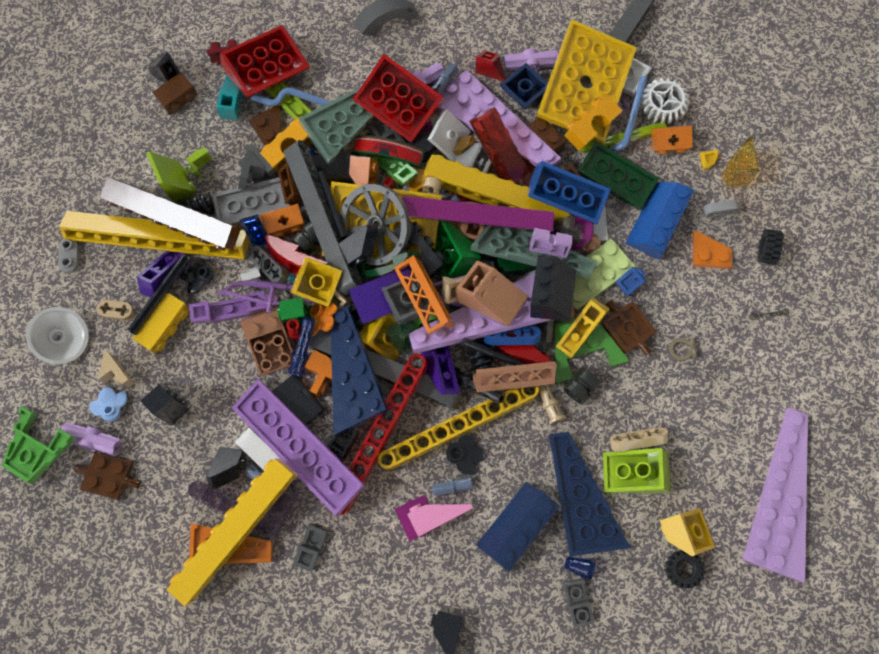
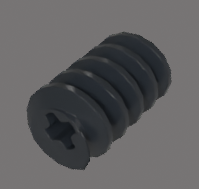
M208 192L207 198L201 193L199 200L194 195L192 202L188 197H186V203L179 199V204L204 214H207V212L209 215L214 214V203L210 192Z
M483 337L473 340V342L483 346L492 347L485 344ZM469 349L468 355L472 357L470 363L473 364L471 369L475 372L474 374H476L478 369L496 368L490 366L491 363L495 362L494 359H489V356Z

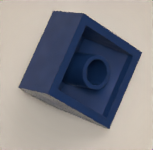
M525 63L503 81L500 87L523 109L527 110L537 108L541 104L548 82Z

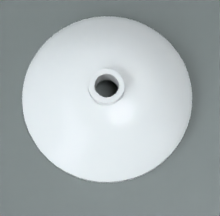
M52 307L42 310L32 318L26 331V340L31 352L41 361L56 365L66 364L78 358L85 350L89 338L88 328L84 320L76 312L63 307ZM58 334L60 340L55 341L53 335Z

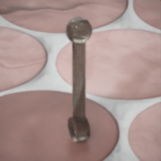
M784 308L782 311L763 314L751 313L749 319L754 321L761 317L787 316L789 310Z

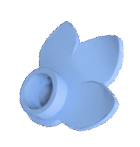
M105 387L100 391L98 400L90 403V410L95 416H101L105 421H116L121 415V408L127 402V393L122 391L116 394L112 388Z

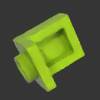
M205 147L196 150L191 156L186 158L190 164L187 168L193 176L197 174L200 179L203 178L198 169L212 160Z

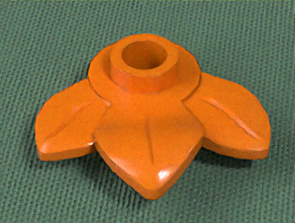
M319 303L312 306L309 313L312 320L308 326L311 336H314L320 329L324 332L332 329L334 325L332 315L338 310L334 303H330L329 307Z

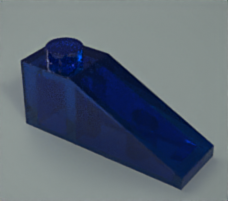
M256 214L239 219L253 247L266 244L265 236L268 233L263 215Z

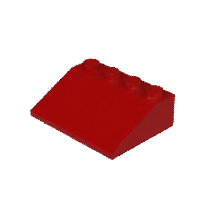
M283 25L220 53L222 67L247 98L310 69L309 64Z
M383 53L352 100L412 143L436 114L445 98Z

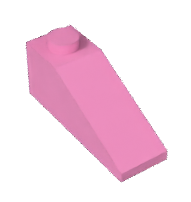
M417 504L409 509L410 513L407 515L418 537L473 509L471 504L424 506Z

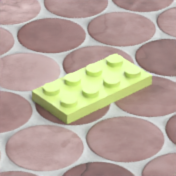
M609 239L599 249H596L587 256V258L597 262L590 278L575 277L573 305L576 312L588 304L591 299L596 298L613 285L630 268L635 267L612 239Z

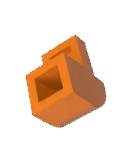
M313 350L305 368L308 372L317 375L310 392L320 398L321 394H325L328 389L329 383L327 382H332V361L326 355Z

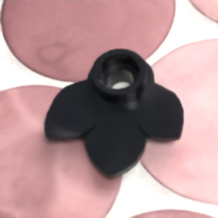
M194 257L191 258L190 266H187L179 277L188 282L187 292L195 293L200 291L206 282H210L214 278V271L210 265L205 264L202 258Z
M472 435L462 436L457 444L449 446L446 451L448 461L456 464L458 471L466 475H474V464L480 462L486 456V453L481 448L473 446L475 436ZM458 451L460 456L455 458L452 456V453Z

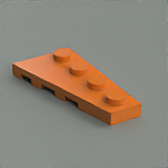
M191 523L189 557L195 556L198 552L196 550L201 542L209 539L213 528ZM247 536L225 564L270 563L273 559V541Z

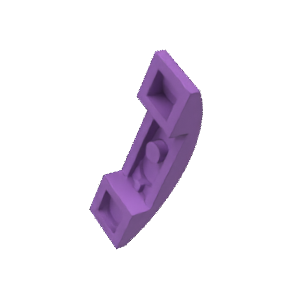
M264 290L246 294L248 297L263 301L266 296ZM236 298L215 303L205 301L189 304L191 323H214L257 314L267 310V305Z

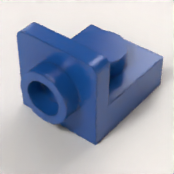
M632 267L615 282L627 296H630L642 284L648 281L645 279L646 273L640 267L638 269Z

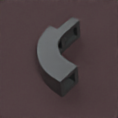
M376 0L358 15L355 23L362 35L374 36L388 21L396 18L416 19L418 13L412 1Z

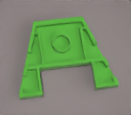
M577 318L570 319V322L564 321L555 324L556 384L573 379L567 361L569 359L604 349L611 367L627 363L629 360L600 323L576 354L570 358L557 348L556 345Z
M21 406L18 412L21 414L19 422L15 423L13 428L16 431L13 442L9 441L2 467L25 482L33 484L68 448L76 437L62 429H58L50 445L44 444L27 433L37 414Z

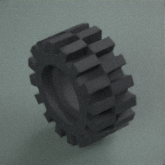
M763 230L758 245V262L772 265L777 264L783 249L782 245L784 244L782 231Z
M679 550L668 557V561L665 563V572H667V578L671 580L673 585L684 589L694 588L700 585V581H703L705 578L703 577V574H706V570L703 568L705 563L701 562L702 558L700 556H691L683 550ZM681 561H687L692 566V574L687 578L680 576L677 567Z

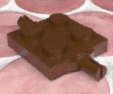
M613 299L608 301L606 305L612 311V314L601 325L624 354L640 347L645 356L650 354L652 350L646 344V341L657 331L633 301L620 308L614 303Z
M94 452L88 467L76 464V468H74V472L84 474L79 490L120 501L122 493L127 486L138 489L141 481L131 479L130 472L134 464L132 461Z

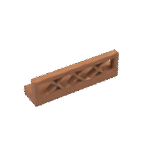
M553 361L478 369L476 374H473V382L477 393L555 384L556 363Z

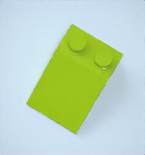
M150 151L147 152V157L156 178L169 198L176 203H179V199L186 203V197L190 201L193 200L194 192L197 190L193 181L189 182L188 180L190 173L187 167H182L177 160Z
M663 448L603 452L605 493H671L669 453Z

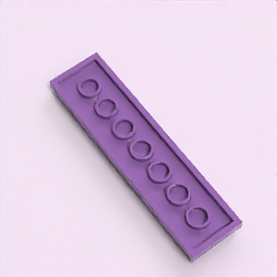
M257 379L232 407L270 449L298 474L297 477L335 516H339L365 486L261 380Z

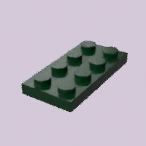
M597 141L577 170L584 178L610 188L609 193L638 210L641 209L659 180L658 177Z

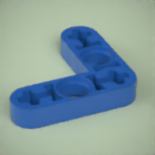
M525 326L496 333L494 336L486 335L483 339L488 345H536L540 342L541 331L536 326ZM508 334H516L517 336H516V337H509V336H507V335H508Z

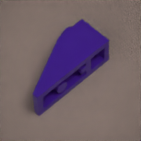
M165 251L136 276L140 293L151 298L183 254L188 256L189 253Z
M449 346L420 352L428 362L426 372L440 394L459 395L460 389Z

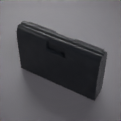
M296 373L272 391L306 426L325 411Z

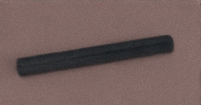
M183 254L137 315L128 328L130 333L133 335L138 334L190 263L191 259L187 255Z

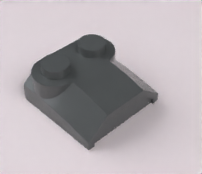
M401 281L381 288L393 313L394 320L398 324H406L420 318ZM413 281L411 287L413 293L419 294L420 283ZM422 298L420 308L428 310L429 300Z

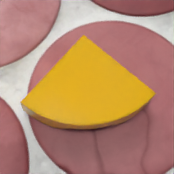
M718 150L700 152L699 157L703 171L710 169L711 166L713 167L719 156Z

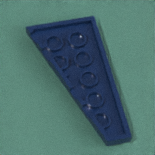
M349 306L337 310L332 315L334 325L331 329L333 435L335 436L343 434L389 411Z
M570 433L549 434L569 557L631 548L611 513V509L602 492L594 481L588 466H586L582 459L580 451Z

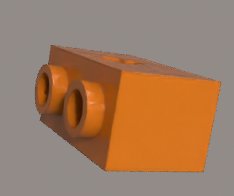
M692 126L651 128L652 151H657V154H668V150L682 153L686 152V149L692 148ZM673 137L675 140L669 143V139Z
M298 204L262 214L267 233L270 236L278 237L282 240L285 236L303 232L302 228L305 226Z

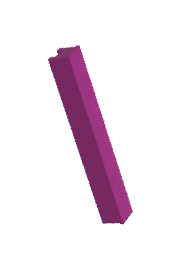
M402 196L410 218L534 231V228L550 232L554 230V212Z

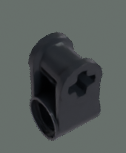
M354 428L351 429L352 437L345 440L343 434L334 436L327 445L342 462L358 438V433Z

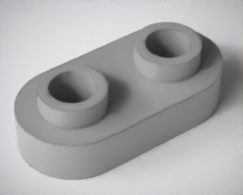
M62 239L59 243L58 267L64 273H74L79 267V243L77 241Z

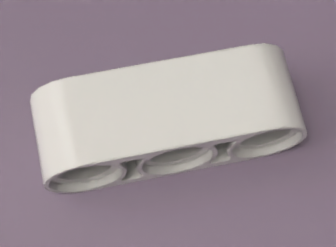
M248 428L235 441L264 471V466L269 460L280 459L251 428Z

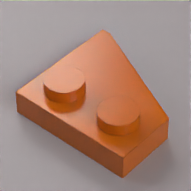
M693 231L692 266L731 269L732 249L698 231Z

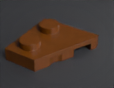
M279 105L273 106L248 120L264 146L270 144L281 132V109Z

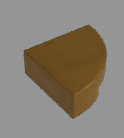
M473 136L460 137L453 153L455 155L463 154V150L468 146L471 147L476 139Z

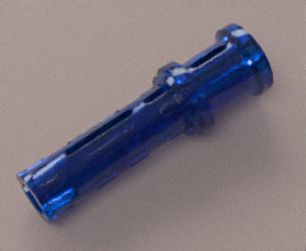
M309 317L303 318L297 347L291 355L293 359L291 367H288L287 372L293 376L301 377L305 374L304 366L309 358L307 351L314 323L316 322Z

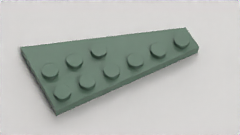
M360 87L299 118L300 125L328 165L374 117L373 114L352 100Z
M491 226L485 227L470 251L536 266L538 256L557 257L529 251L533 231ZM572 250L569 251L567 259L558 257L576 271L577 277L586 279L590 278L597 265V262Z

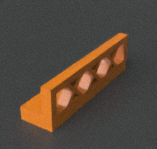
M413 255L394 267L429 335L443 327L450 329L455 325L420 259ZM408 265L412 268L410 277L404 276L401 271ZM413 281L421 285L419 294L413 293L411 290ZM422 298L429 300L428 310L420 308ZM430 315H435L440 323L431 328L428 323Z

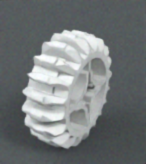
M669 77L666 81L662 78L659 81L654 79L652 84L649 83L644 89L641 100V109H644L643 115L649 114L648 120L654 118V123L658 120L661 123L666 121L668 125L672 121L674 123L678 122L687 113L690 100H688L689 94L686 93L687 88H682V83L676 84V79L671 82Z

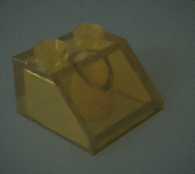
M748 137L729 163H727L724 171H722L721 178L722 182H725L726 188L748 187L759 172L753 137Z

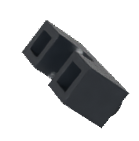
M410 220V237L404 250H408L413 245L420 246L421 257L419 259L431 279L447 266L444 262L446 258L439 250L436 252L430 237H425L422 234L421 230L423 229L417 221L413 222ZM401 225L393 231L399 238Z

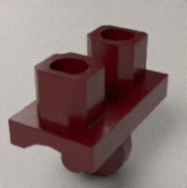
M228 40L226 47H221L220 42H211L210 49H207L211 63L217 62V65H220V53L238 45L236 40Z

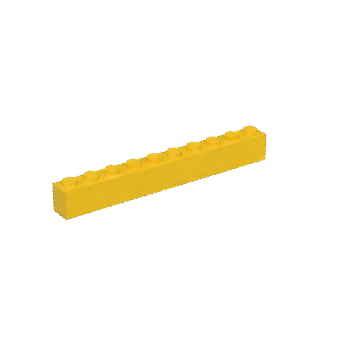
M67 211L59 225L64 240L69 239L73 241L243 260L250 245L248 231L240 230L234 250L226 248L223 251L215 248L214 243L205 244L198 241L199 237L194 236V238L183 235L182 230H178V232L167 228L168 225L164 223L161 226L153 223L152 220Z

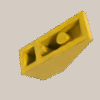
M595 298L591 299L556 347L572 358L610 309Z

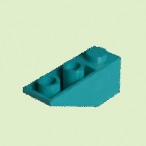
M228 75L219 91L216 108L220 119L238 121L243 92Z

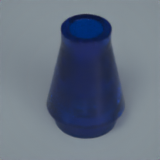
M566 557L564 569L584 579H592L596 563L592 562L591 559Z

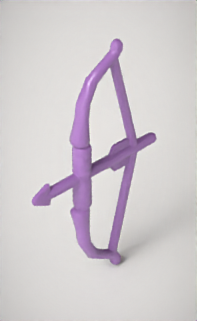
M259 280L238 281L231 283L223 291H219L218 295L226 294L267 305L266 311L270 313L272 306H279L277 296L274 295L275 290H291L293 284H280ZM250 286L270 289V294L266 295L263 301L233 293L230 290L235 287ZM305 299L307 303H315L314 301Z

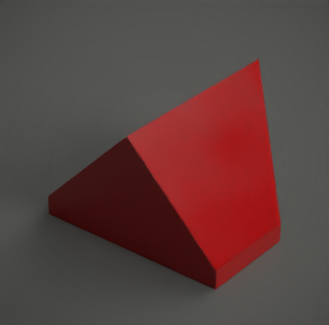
M483 50L476 56L475 73L500 81L506 80L499 59L500 54Z

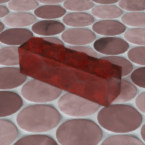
M496 107L484 110L469 121L500 179L511 180L517 183L529 173Z

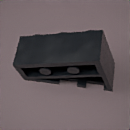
M165 383L158 384L141 400L142 404L155 417L171 426L190 410L186 406L188 402Z

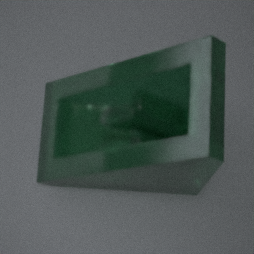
M395 321L384 332L400 355L411 345L409 333L415 331V324L411 322L398 324Z

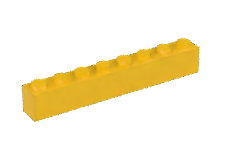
M432 154L427 162L422 182L425 181L426 177L437 178L442 182L441 189L487 205L554 212L553 228L558 230L563 229L568 224L569 213L527 197L529 190L527 186L517 185L511 180L500 179L494 174L483 173L477 168H469L460 162L447 160L441 155Z
M271 459L264 466L265 471L261 476H256L250 483L252 487L238 497V504L224 514L223 517L225 519L223 522L217 524L211 530L209 539L200 543L196 549L198 552L195 556L189 557L183 564L185 568L181 573H176L169 581L171 585L166 590L184 607L194 602L297 477L298 474L281 459Z

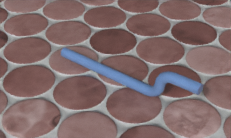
M646 76L640 77L623 140L609 148L614 152L626 148L631 140L647 82Z
M289 87L281 90L275 99H269L258 94L251 97V100L268 106L281 104L287 95H293L321 106L331 102Z

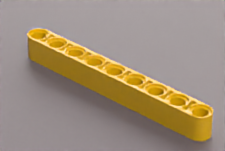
M527 387L509 389L503 392L505 393V398L498 405L500 408L498 412L493 413L489 410V406L496 403L487 400L384 450L378 456V463L384 470H393L533 401L538 395L539 387H531L535 392L533 395H527L524 392V389ZM514 396L517 402L510 404L507 401V397ZM474 413H480L482 419L474 421L471 416ZM461 421L465 427L462 430H457L454 428V424ZM439 430H444L447 436L439 439L436 437V433ZM423 438L429 441L428 446L425 448H421L418 445L419 440ZM404 447L411 449L410 455L406 457L400 454L401 449ZM391 456L393 462L390 465H384L382 463L384 457Z

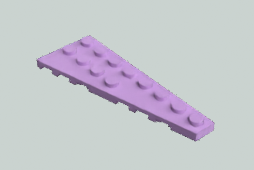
M465 70L453 79L451 84H448L441 93L445 98V101L439 108L441 113L444 109H447L460 122L466 124L469 129L489 140L499 143V146L513 151V154L524 157L534 166L540 161L553 166H557L561 162L560 156L468 70Z
M535 273L513 283L528 295L529 298L509 327L465 306L449 314L455 324L450 329L443 327L429 335L423 326L409 333L413 353L416 354L460 343L464 338L472 340L486 335L549 321V319L530 317ZM438 319L430 323L429 325L432 328L433 326L440 323V321Z
M788 407L785 411L742 560L804 583L806 562L808 414Z

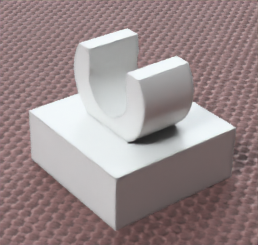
M254 267L241 271L240 276L242 281H261L260 276L262 272L259 267Z

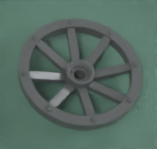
M366 184L353 190L346 198L340 214L348 237L365 226L349 228L350 212H353L367 220L366 225H377L379 228L377 234L379 258L370 256L366 259L367 262L365 264L382 265L392 262V256L399 255L404 251L410 237V217L404 201L393 189L382 184ZM370 191L384 194L380 212L377 210ZM362 194L365 196L372 215L353 205ZM391 200L396 206L399 215L386 218ZM401 221L400 238L388 228L389 224ZM384 233L396 244V247L388 255L385 252Z

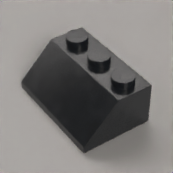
M538 256L530 304V317L570 322L576 271L558 257Z

